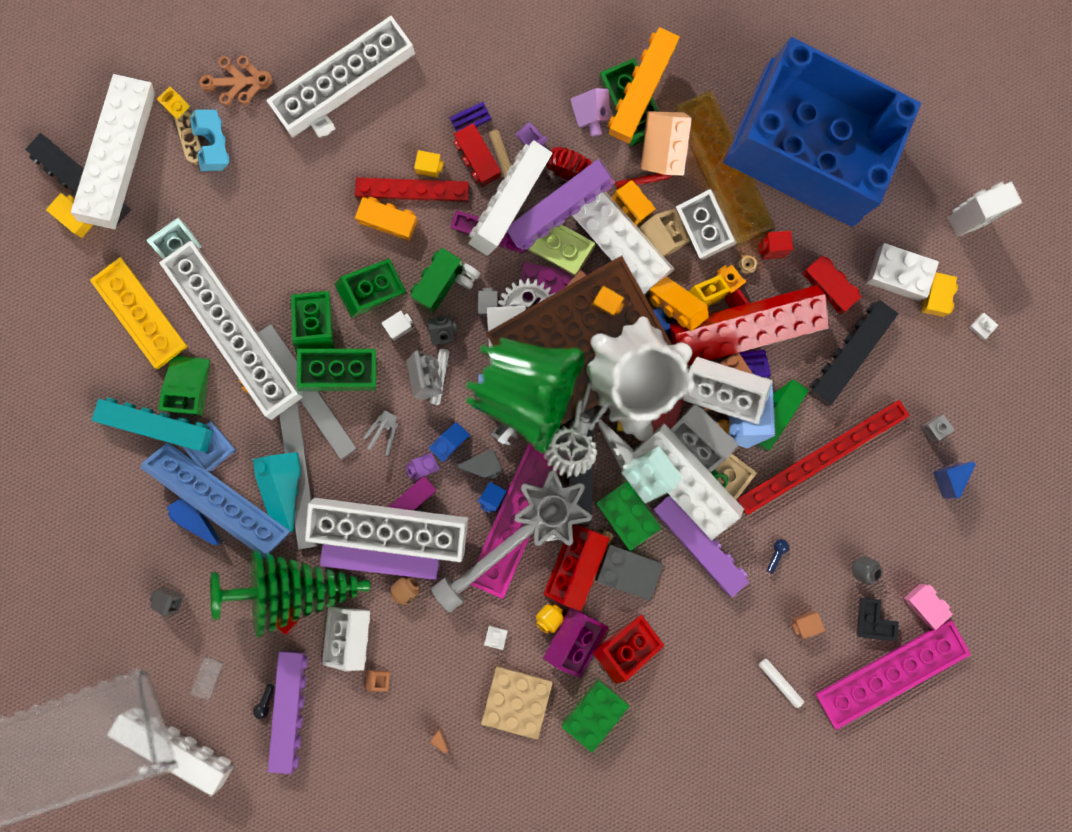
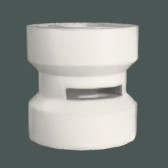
M464 264L461 274L456 276L455 281L471 290L475 279H478L480 272L472 266Z

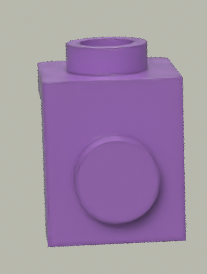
M527 122L515 135L524 146L525 144L530 145L534 140L545 147V142L548 140L546 136H542L531 122Z
M432 452L406 464L407 474L413 482L440 470Z

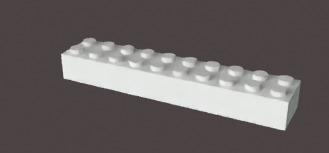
M189 241L159 262L265 417L272 420L303 398L195 243Z

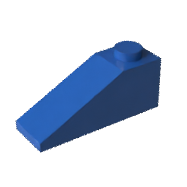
M180 498L167 507L169 511L168 516L173 522H176L212 545L222 544L221 539L207 517L185 500Z

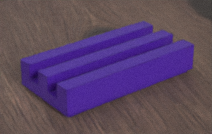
M481 102L450 117L455 131L458 132L463 129H459V126L484 114L486 117L473 122L476 127L491 121L492 118L484 102ZM478 110H481V111H479V112H477V113H475V114H473V115H471V116H469V117H466V116H468V115H470V114H472V113H474V112H476V111H478Z

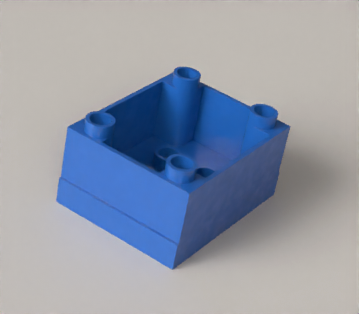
M791 36L774 58L772 57L764 67L723 163L853 227L865 215L882 203L918 114L921 102Z

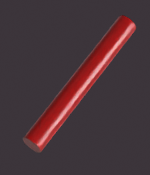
M657 173L617 181L615 186L616 189H620L630 181H633L636 185L671 179L672 175Z

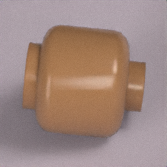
M410 576L400 577L390 588L392 600L397 604L408 605L419 594L418 582Z

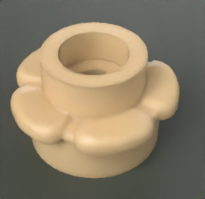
M746 255L742 257V260H739L738 266L745 274L753 273L757 268V261L752 256Z

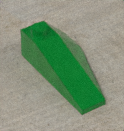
M794 379L773 394L775 436L756 444L764 452L771 450L809 391Z

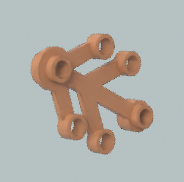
M223 56L218 61L220 67L227 70L234 77L212 78L210 75H204L199 81L201 88L206 92H212L216 86H233L228 93H222L219 97L220 102L224 106H229L235 96L246 85H252V87L247 92H241L238 95V100L243 105H248L251 102V98L260 89H269L273 83L271 74L267 71H258L250 64L246 56L238 57L237 63L240 68L246 69L253 77H245L231 64L228 57ZM242 60H246L244 65L241 64ZM224 61H228L226 65H222ZM261 78H266L264 82H260ZM247 96V100L242 101V97ZM225 97H229L228 101L223 102Z

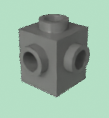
M451 315L428 319L432 345L455 342L454 334L457 333L456 322H452Z

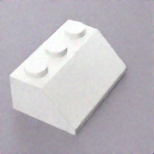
M328 607L322 665L343 671L364 670L370 611L356 608Z

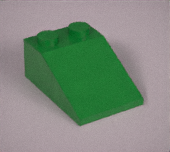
M390 258L343 275L334 284L351 318L368 312L406 293Z
M329 291L292 294V342L296 354L297 349H335Z

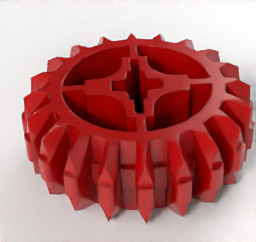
M554 147L551 150L552 155L546 165L553 173L569 181L593 162L574 150Z

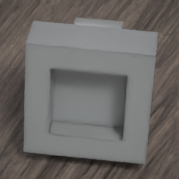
M500 423L491 434L501 444H506L507 446L511 445L507 441L511 435L517 438V435L514 433L515 430L503 423Z

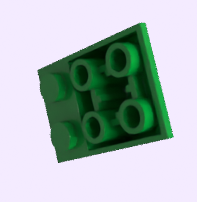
M183 356L172 358L162 385L158 410L168 413L204 416L211 360Z

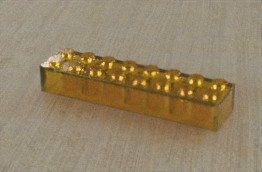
M712 90L678 104L675 112L685 113L692 118L688 144L709 189L714 192L737 241L736 247L771 232L775 225L753 178L723 163L733 140V135Z

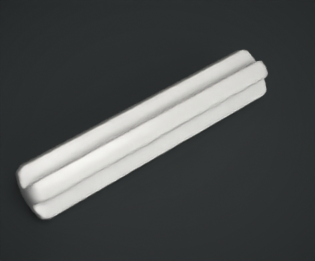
M440 349L437 359L439 363L438 373L442 380V390L449 358V350ZM442 394L431 397L430 403L439 405Z
M767 659L762 660L759 663V667L794 707H801L804 700Z

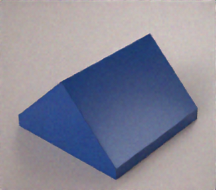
M975 462L958 463L933 472L943 498H961L976 465Z

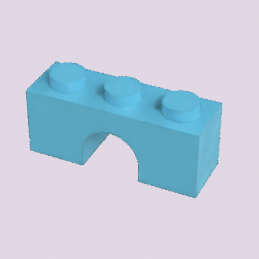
M194 110L189 117L193 135L204 136L210 146H202L197 153L200 170L223 171L229 163V154L225 150L226 140L221 131V118L218 117L217 110Z

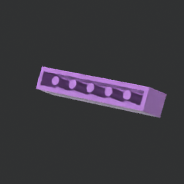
M598 159L510 224L507 232L518 248L522 250L529 249L536 240L546 237L551 229L562 225L570 215L577 214L585 204L595 201L596 196L600 193L610 190L615 180L604 163Z
M669 494L652 509L729 597L735 596L749 583L746 579L748 576L741 567L737 569L733 564L735 560L728 553L724 554L720 550L721 544L715 538L711 540Z
M329 544L322 545L320 566L435 580L438 579L440 559Z
M281 650L278 654L268 772L292 774L299 766L300 757L297 756V748L301 746L299 728H302L303 716H300V713L305 703V696H302V691L306 687L307 677L304 676V668L307 669L308 666L306 651Z

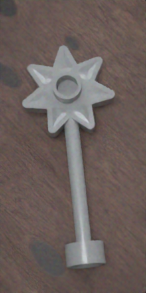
M553 470L549 471L543 487L523 483L521 490L529 505L515 515V521L526 524L455 582L444 577L433 586L431 590L438 602L451 613L465 602L461 593L465 588L534 532V543L537 546L545 542L553 533L566 545H572V524L587 522L592 519L591 513L577 504L584 491V484L579 482L563 487L557 472H553Z

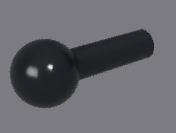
M267 684L260 703L253 708L255 718L264 719L268 715L269 709L267 705L274 690V685Z

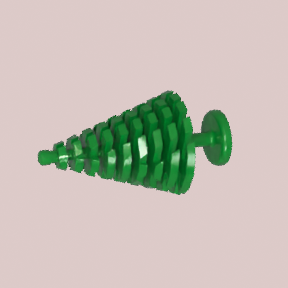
M253 550L251 557L252 588L223 590L220 588L219 574L217 572L210 573L212 621L220 619L222 602L251 600L253 626L257 638L264 634L265 621L268 633L276 629L277 617L279 626H286L288 623L287 619H289V610L292 623L300 619L301 609L303 617L311 615L312 601L315 613L322 611L324 593L326 595V606L330 607L335 604V593H337L338 602L341 603L346 600L347 591H349L350 598L357 596V591H369L371 584L369 580L357 581V578L349 575V583H346L345 574L337 572V581L335 583L334 573L328 569L327 571L325 570L323 584L321 567L314 566L311 577L309 564L301 563L302 567H300L299 574L297 561L291 559L289 560L287 574L286 560L283 557L277 556L275 568L272 554L266 553L264 563H262L260 551Z

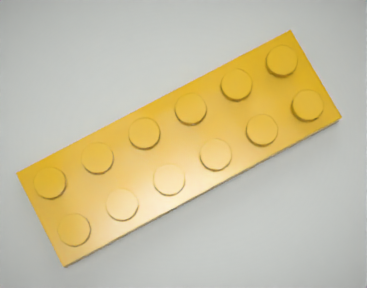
M121 257L90 279L96 290L155 369L158 370L188 347Z

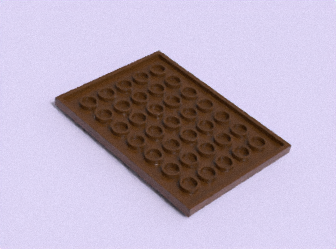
M623 256L616 258L486 332L493 346L500 345V339L505 338L543 348H578L584 351V366L575 380L573 394L569 399L567 411L560 426L575 418L578 401L581 400L583 402L587 384L589 383L586 368L595 358L594 350L591 347V339L594 335L601 333L617 338L622 334L624 326L633 325L639 318L646 317L652 327L661 330L667 345H672ZM603 286L624 298L622 300L624 306L619 314L615 313L611 316L592 305ZM591 388L585 411L599 404V395Z

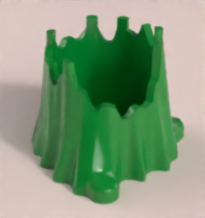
M505 338L500 339L501 344L498 346L488 347L482 345L480 352L488 355L493 363L484 369L482 383L468 381L466 386L467 389L474 391V396L479 397L481 400L468 396L466 403L470 404L471 408L485 413L516 430L535 447L536 451L545 454L566 414L569 399L573 394L575 380L584 366V351L578 348H543Z

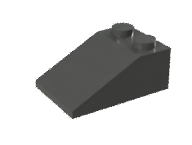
M609 545L596 581L651 601L663 564Z

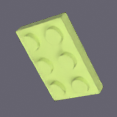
M560 225L551 229L546 237L536 240L528 251L576 276L596 244L564 225Z

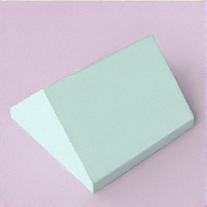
M179 218L147 239V242L162 259H165L189 241L195 243L199 249L202 247L188 226Z

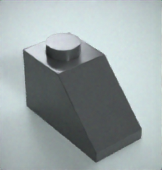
M493 449L458 464L459 469L483 478L489 477L490 480L501 475L500 472L503 471Z
M163 587L157 588L150 597V602H152L150 608L163 616L176 614L179 612L184 594Z

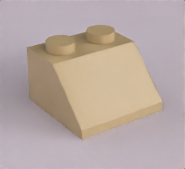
M675 208L654 215L640 226L643 234L664 257L692 242Z

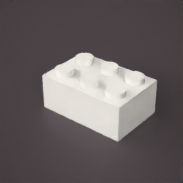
M711 189L676 206L700 259L704 260L737 244L719 202Z
M884 243L877 248L866 283L917 301H922L928 297L939 261Z

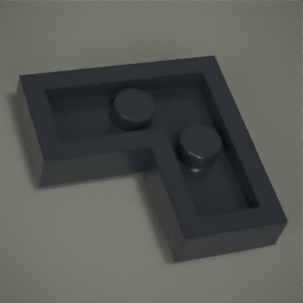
M860 597L856 636L897 641L899 622L880 619V599Z

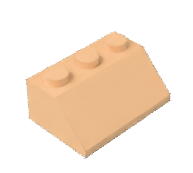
M647 112L641 169L665 175H684L692 119L690 116L682 112Z

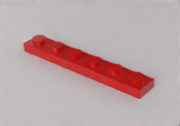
M356 177L355 184L356 198L373 197L375 199L468 202L469 195L468 181Z

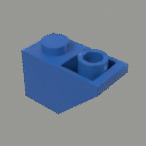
M489 482L478 500L481 503L480 508L489 513L492 510L497 511L507 491Z

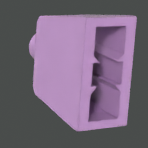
M595 88L571 98L578 126L589 127L591 137L602 135L600 124L610 120L609 89Z

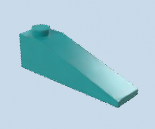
M299 453L278 454L253 459L255 479L267 514L290 532H293L296 514L295 499L299 492L297 484L298 478L301 476Z

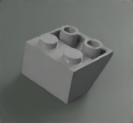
M420 351L413 352L407 360L413 397L424 400L442 394V380L439 377V363L436 358Z

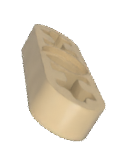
M185 111L178 119L175 118L176 126L186 159L193 165H199L198 156L196 155V159L191 157L193 156V151L190 147H194V150L198 153L202 147L199 135H194L195 138L192 142L185 141L187 134H193L189 118L191 114ZM183 117L187 118L186 123L189 128H186V126L181 122L183 121Z

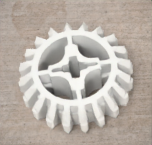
M565 426L561 430L558 429L544 455L545 460H548V466L553 465V472L560 470V476L564 472L567 473L568 477L571 476V473L576 477L579 473H586V470L591 469L597 454L595 449L596 443L592 442V436L586 437L587 433L576 432L573 430V426L569 427V429Z

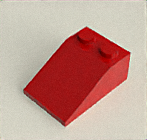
M641 614L608 638L592 653L613 682L618 684L630 679L665 645Z

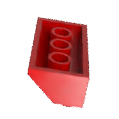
M572 524L573 543L572 545H566L563 542L543 595L565 606L582 611L610 538Z

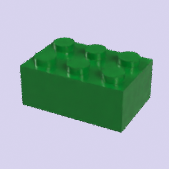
M444 248L434 253L431 258L433 262L430 267H426L421 274L422 279L419 284L415 283L410 291L413 302L434 315L454 284L456 276L461 273L463 267L462 260Z
M628 481L595 503L628 551L633 550L662 529Z
M597 678L563 720L561 726L593 753L630 706L627 701Z

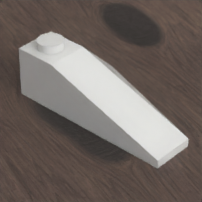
M599 419L597 425L623 471L635 459L632 455L634 450Z

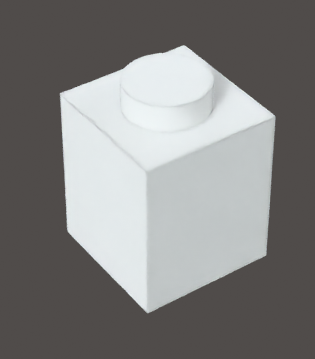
M402 311L382 322L393 341L413 330L411 327L413 321L408 314L404 315Z

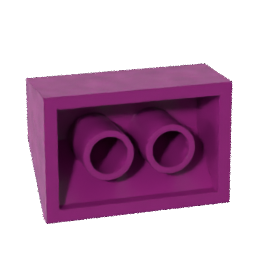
M570 607L543 659L559 670L582 678L594 655L592 652L598 648L608 626Z

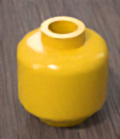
M549 604L544 605L536 615V626L546 634L548 632L555 633L564 620L563 610L556 604L553 606Z

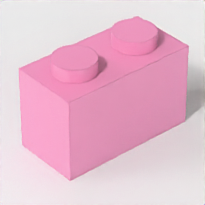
M919 584L903 599L930 629L936 630L953 614L949 610L950 606L943 599L940 600L936 596L937 592L931 585Z

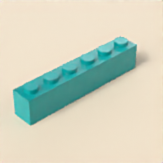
M106 397V401L102 399L97 401L91 421L207 453L213 431L207 429L208 425L196 422V425L189 424L190 420L181 417L174 420L171 419L172 415L163 412L156 415L153 414L154 410L142 407V410L135 409L136 405L124 402V405L117 404L118 400Z

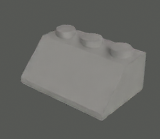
M697 404L670 429L709 472H712L724 462L739 446Z

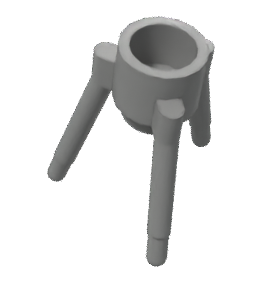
M590 382L587 384L583 402L581 400L578 401L575 420L572 425L576 432L582 434L587 433L588 429L593 430L597 421L610 405L607 402L591 422V417L584 413L591 388Z
M387 411L379 415L375 423L363 436V439H367L378 425L380 426L367 448L368 450H371L382 430H389L391 427L385 453L386 456L389 455L395 430L398 426L395 415Z

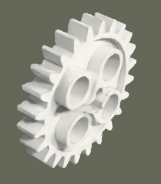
M529 278L526 283H523L522 279H520L518 286L515 282H512L513 289L506 287L508 294L502 293L501 296L505 300H499L498 303L503 307L512 305L530 307L538 297L541 298L539 301L541 302L555 293L549 294L551 287L543 288L545 282L539 286L537 285V279H535L534 283H531ZM531 292L534 298L528 301L523 297V294Z

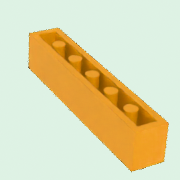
M661 27L658 28L656 33L653 32L648 41L650 44L649 49H644L640 58L642 63L640 67H635L632 74L634 79L632 83L628 82L624 90L626 96L624 100H619L615 109L618 112L615 117L612 116L607 125L610 128L609 135L628 144L630 143L677 47L680 36Z

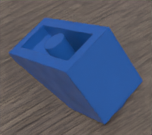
M456 422L429 449L442 462H445L465 442L470 434Z

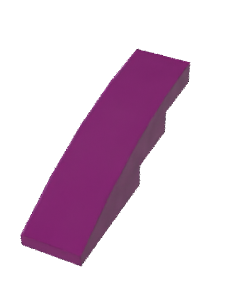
M456 210L450 229L469 236L472 229L478 224L479 217ZM507 231L498 247L525 254L526 249L522 250L515 245Z
M423 476L389 507L415 511L437 490Z

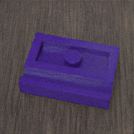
M766 350L739 353L753 375L770 378L771 373Z

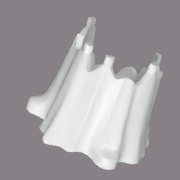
M646 317L639 318L633 325L624 326L622 334L617 338L599 333L591 339V347L594 350L595 358L587 365L586 373L591 383V389L599 395V405L604 406L608 402L610 404L609 419L613 422H621L625 433L633 434L640 441H646L653 434L651 421L658 418L661 413L666 414L677 400H681L685 393L691 392L695 386L687 370V363L692 356L691 347L682 342L675 345H667L661 330L652 327Z

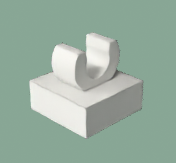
M982 313L969 328L982 340H985L996 329L998 324L988 315Z
M489 626L484 645L503 650L508 630Z

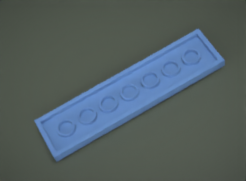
M168 442L141 463L140 468L246 546L252 550L260 551L264 559L266 558V553L271 554L290 533L287 528Z

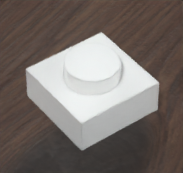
M327 115L310 124L319 138L335 130L333 123Z

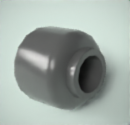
M866 556L858 558L851 567L854 578L868 585L878 582L882 577L883 571L880 563Z

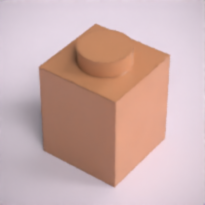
M811 611L792 619L794 623L791 625L793 632L802 639L825 631L818 612Z

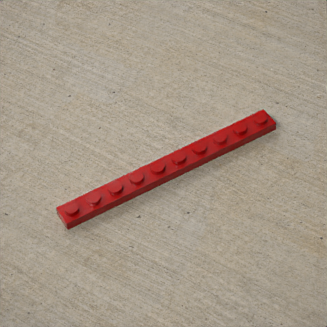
M900 400L893 402L738 497L737 502L744 508L745 515L751 514L910 415Z

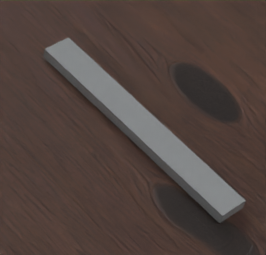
M270 324L258 333L297 388V360L276 329ZM299 391L303 397L300 401L339 458L342 460L357 450V447L319 392Z
M297 401L279 415L285 454L299 453L301 476L298 478L297 489H299V492L295 499V529L298 549L317 547L319 544L305 541L308 503L312 500L299 404Z

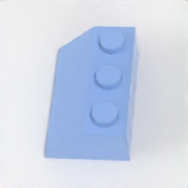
M772 385L759 424L729 415L730 436L739 446L750 448L775 436Z

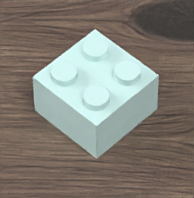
M660 446L632 460L621 472L644 503L673 490L683 478Z

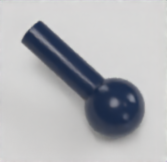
M779 539L774 543L775 552L766 570L771 574H774L782 554L787 553L789 550V544L784 539Z

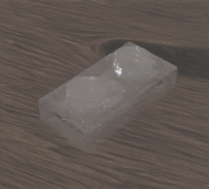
M205 656L191 695L207 701L211 700L224 662Z

